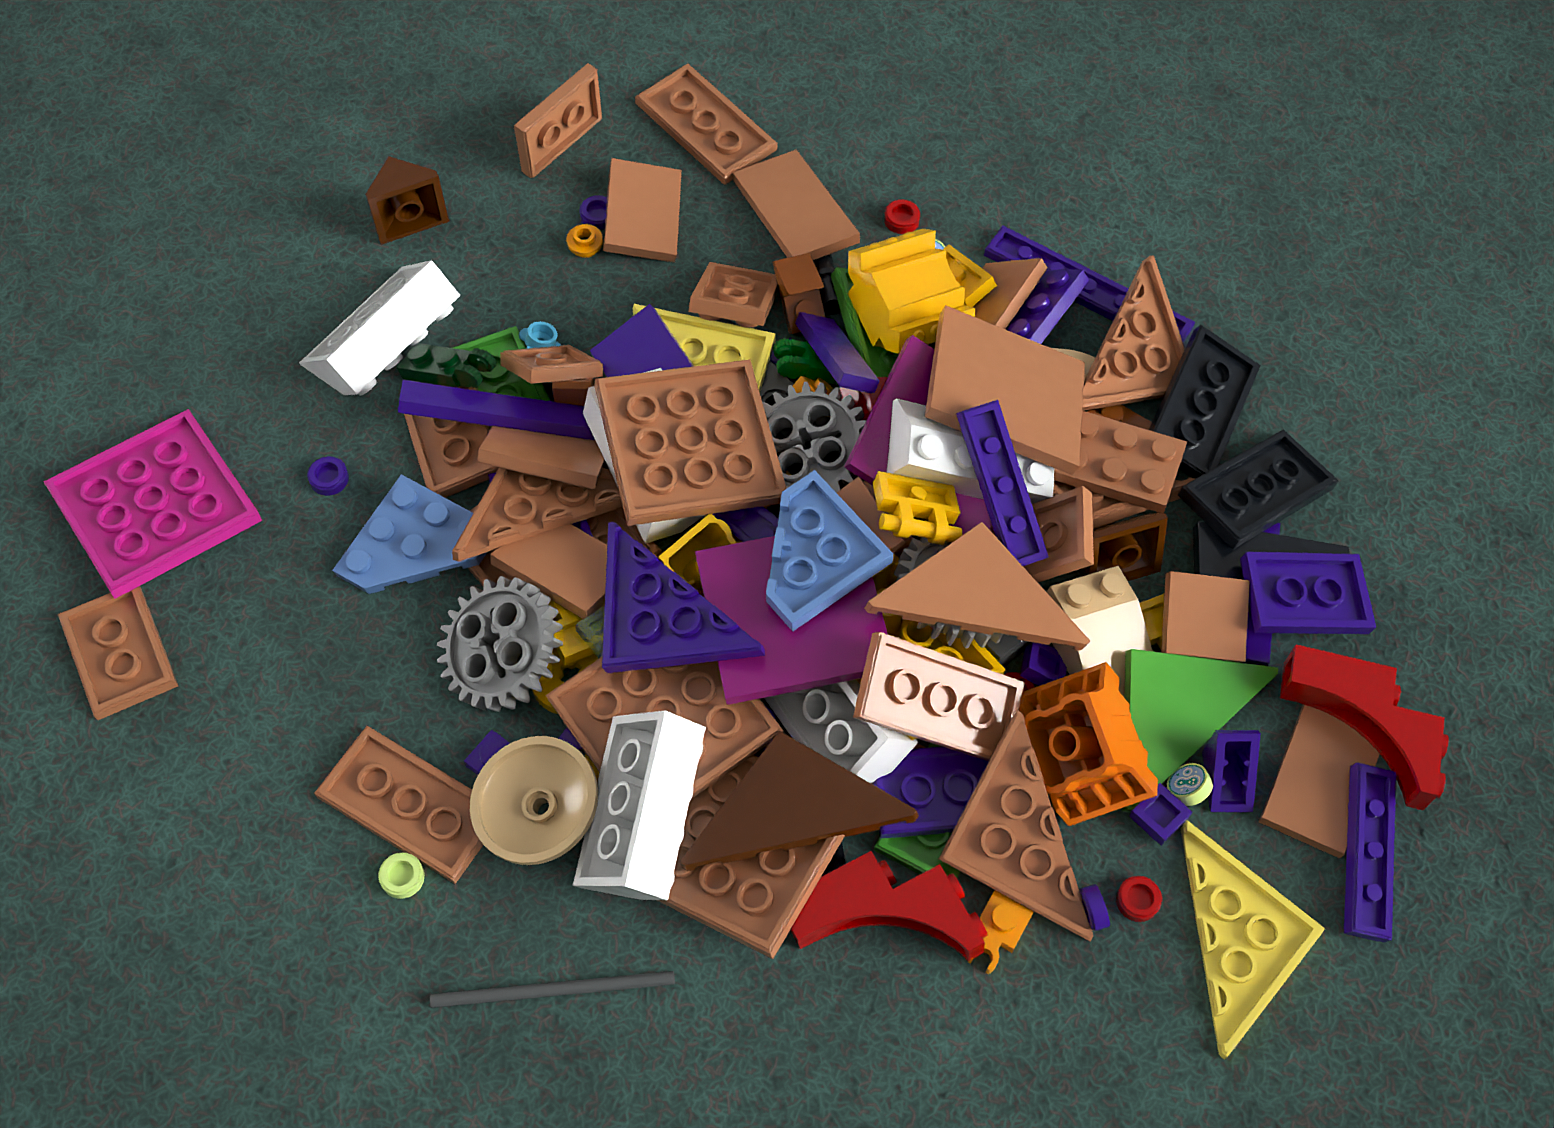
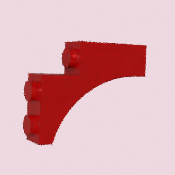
M1296 644L1284 662L1280 699L1311 706L1328 713L1363 736L1379 752L1391 771L1396 772V780L1402 791L1406 807L1424 810L1435 798H1440L1446 782L1445 773L1440 772L1441 759L1444 758L1449 743L1448 735L1443 734L1445 717L1398 707L1401 687L1395 684L1397 671L1395 667Z
M872 851L822 876L790 929L799 948L802 949L820 939L847 929L879 925L897 926L930 935L956 950L967 961L984 953L985 942L983 938L988 936L977 913L968 914L960 900L965 897V893L953 873L946 875L939 864L893 889L891 886L897 883L893 872L885 860L878 862Z

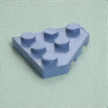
M815 470L782 491L780 514L772 552V565L766 590L767 603L792 632L893 562V553Z
M401 474L332 571L338 577L371 594L385 590V586L407 581L409 584L439 576V572L462 566L465 569L479 565L488 552L459 562L453 560L452 550L473 512Z

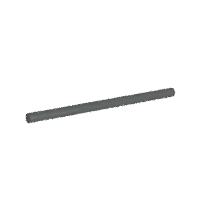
M674 971L436 993L430 994L431 1008L675 985Z

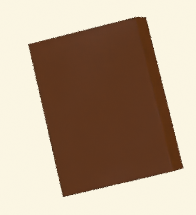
M388 156L365 194L380 244L382 245L449 222L436 170Z
M1143 514L1093 529L1094 565L1079 569L1080 576L1083 577L1119 566L1127 581L1161 572L1168 520L1166 514Z

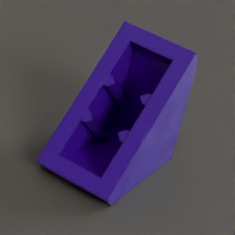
M1215 730L1203 749L1204 768L1213 782L1212 791L1208 796L1210 812H1253L1261 736L1259 730Z

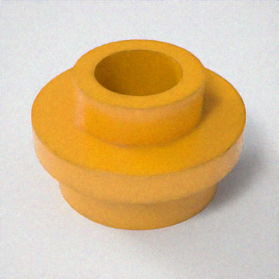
M577 225L567 234V246L572 253L579 257H591L601 249L603 236L601 231L593 225Z

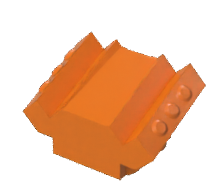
M1107 662L1024 691L1021 697L1019 712L1023 713L1047 794L1051 798L1056 813L1068 826L1157 796L1158 779L1147 766L1148 752L1143 747L1141 740H1139L1131 719L1130 704L1118 691L1119 677Z

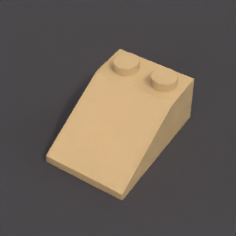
M1119 566L1050 586L1047 590L1049 596L1091 640L1081 651L1074 650L1073 646L1052 642L1064 661L1068 673L1071 675L1107 662L1119 677L1118 691L1124 697L1125 651L1130 649L1152 651L1138 598Z

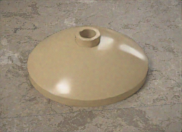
M533 736L514 741L495 753L483 766L475 780L470 798V817L475 833L488 850L505 861L520 865H535L554 860L571 850L583 838L594 819L598 804V784L595 773L583 754L574 746L561 739L548 736ZM544 803H549L548 810L544 814H538L539 807Z

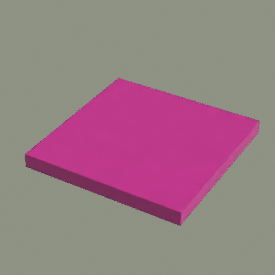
M189 409L44 481L47 489L114 599L262 521L259 512Z

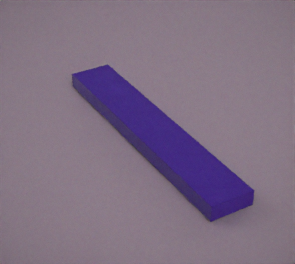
M1003 225L984 251V256L995 262L1042 258L1048 267L1046 271L1083 269L1089 282L1074 302L1111 321L1114 320L1129 289ZM1172 311L1182 342L1184 343L1192 331L1195 322Z
M407 380L402 381L398 412L402 414L595 440L583 415L584 406Z

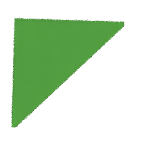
M1137 649L1125 651L1124 698L1130 704L1131 719L1139 740H1141L1143 747L1148 752L1147 766L1157 777L1158 784H1162L1212 737L1215 730H1219L1264 688L1278 674V667ZM1140 802L1123 807L1122 811H1132Z

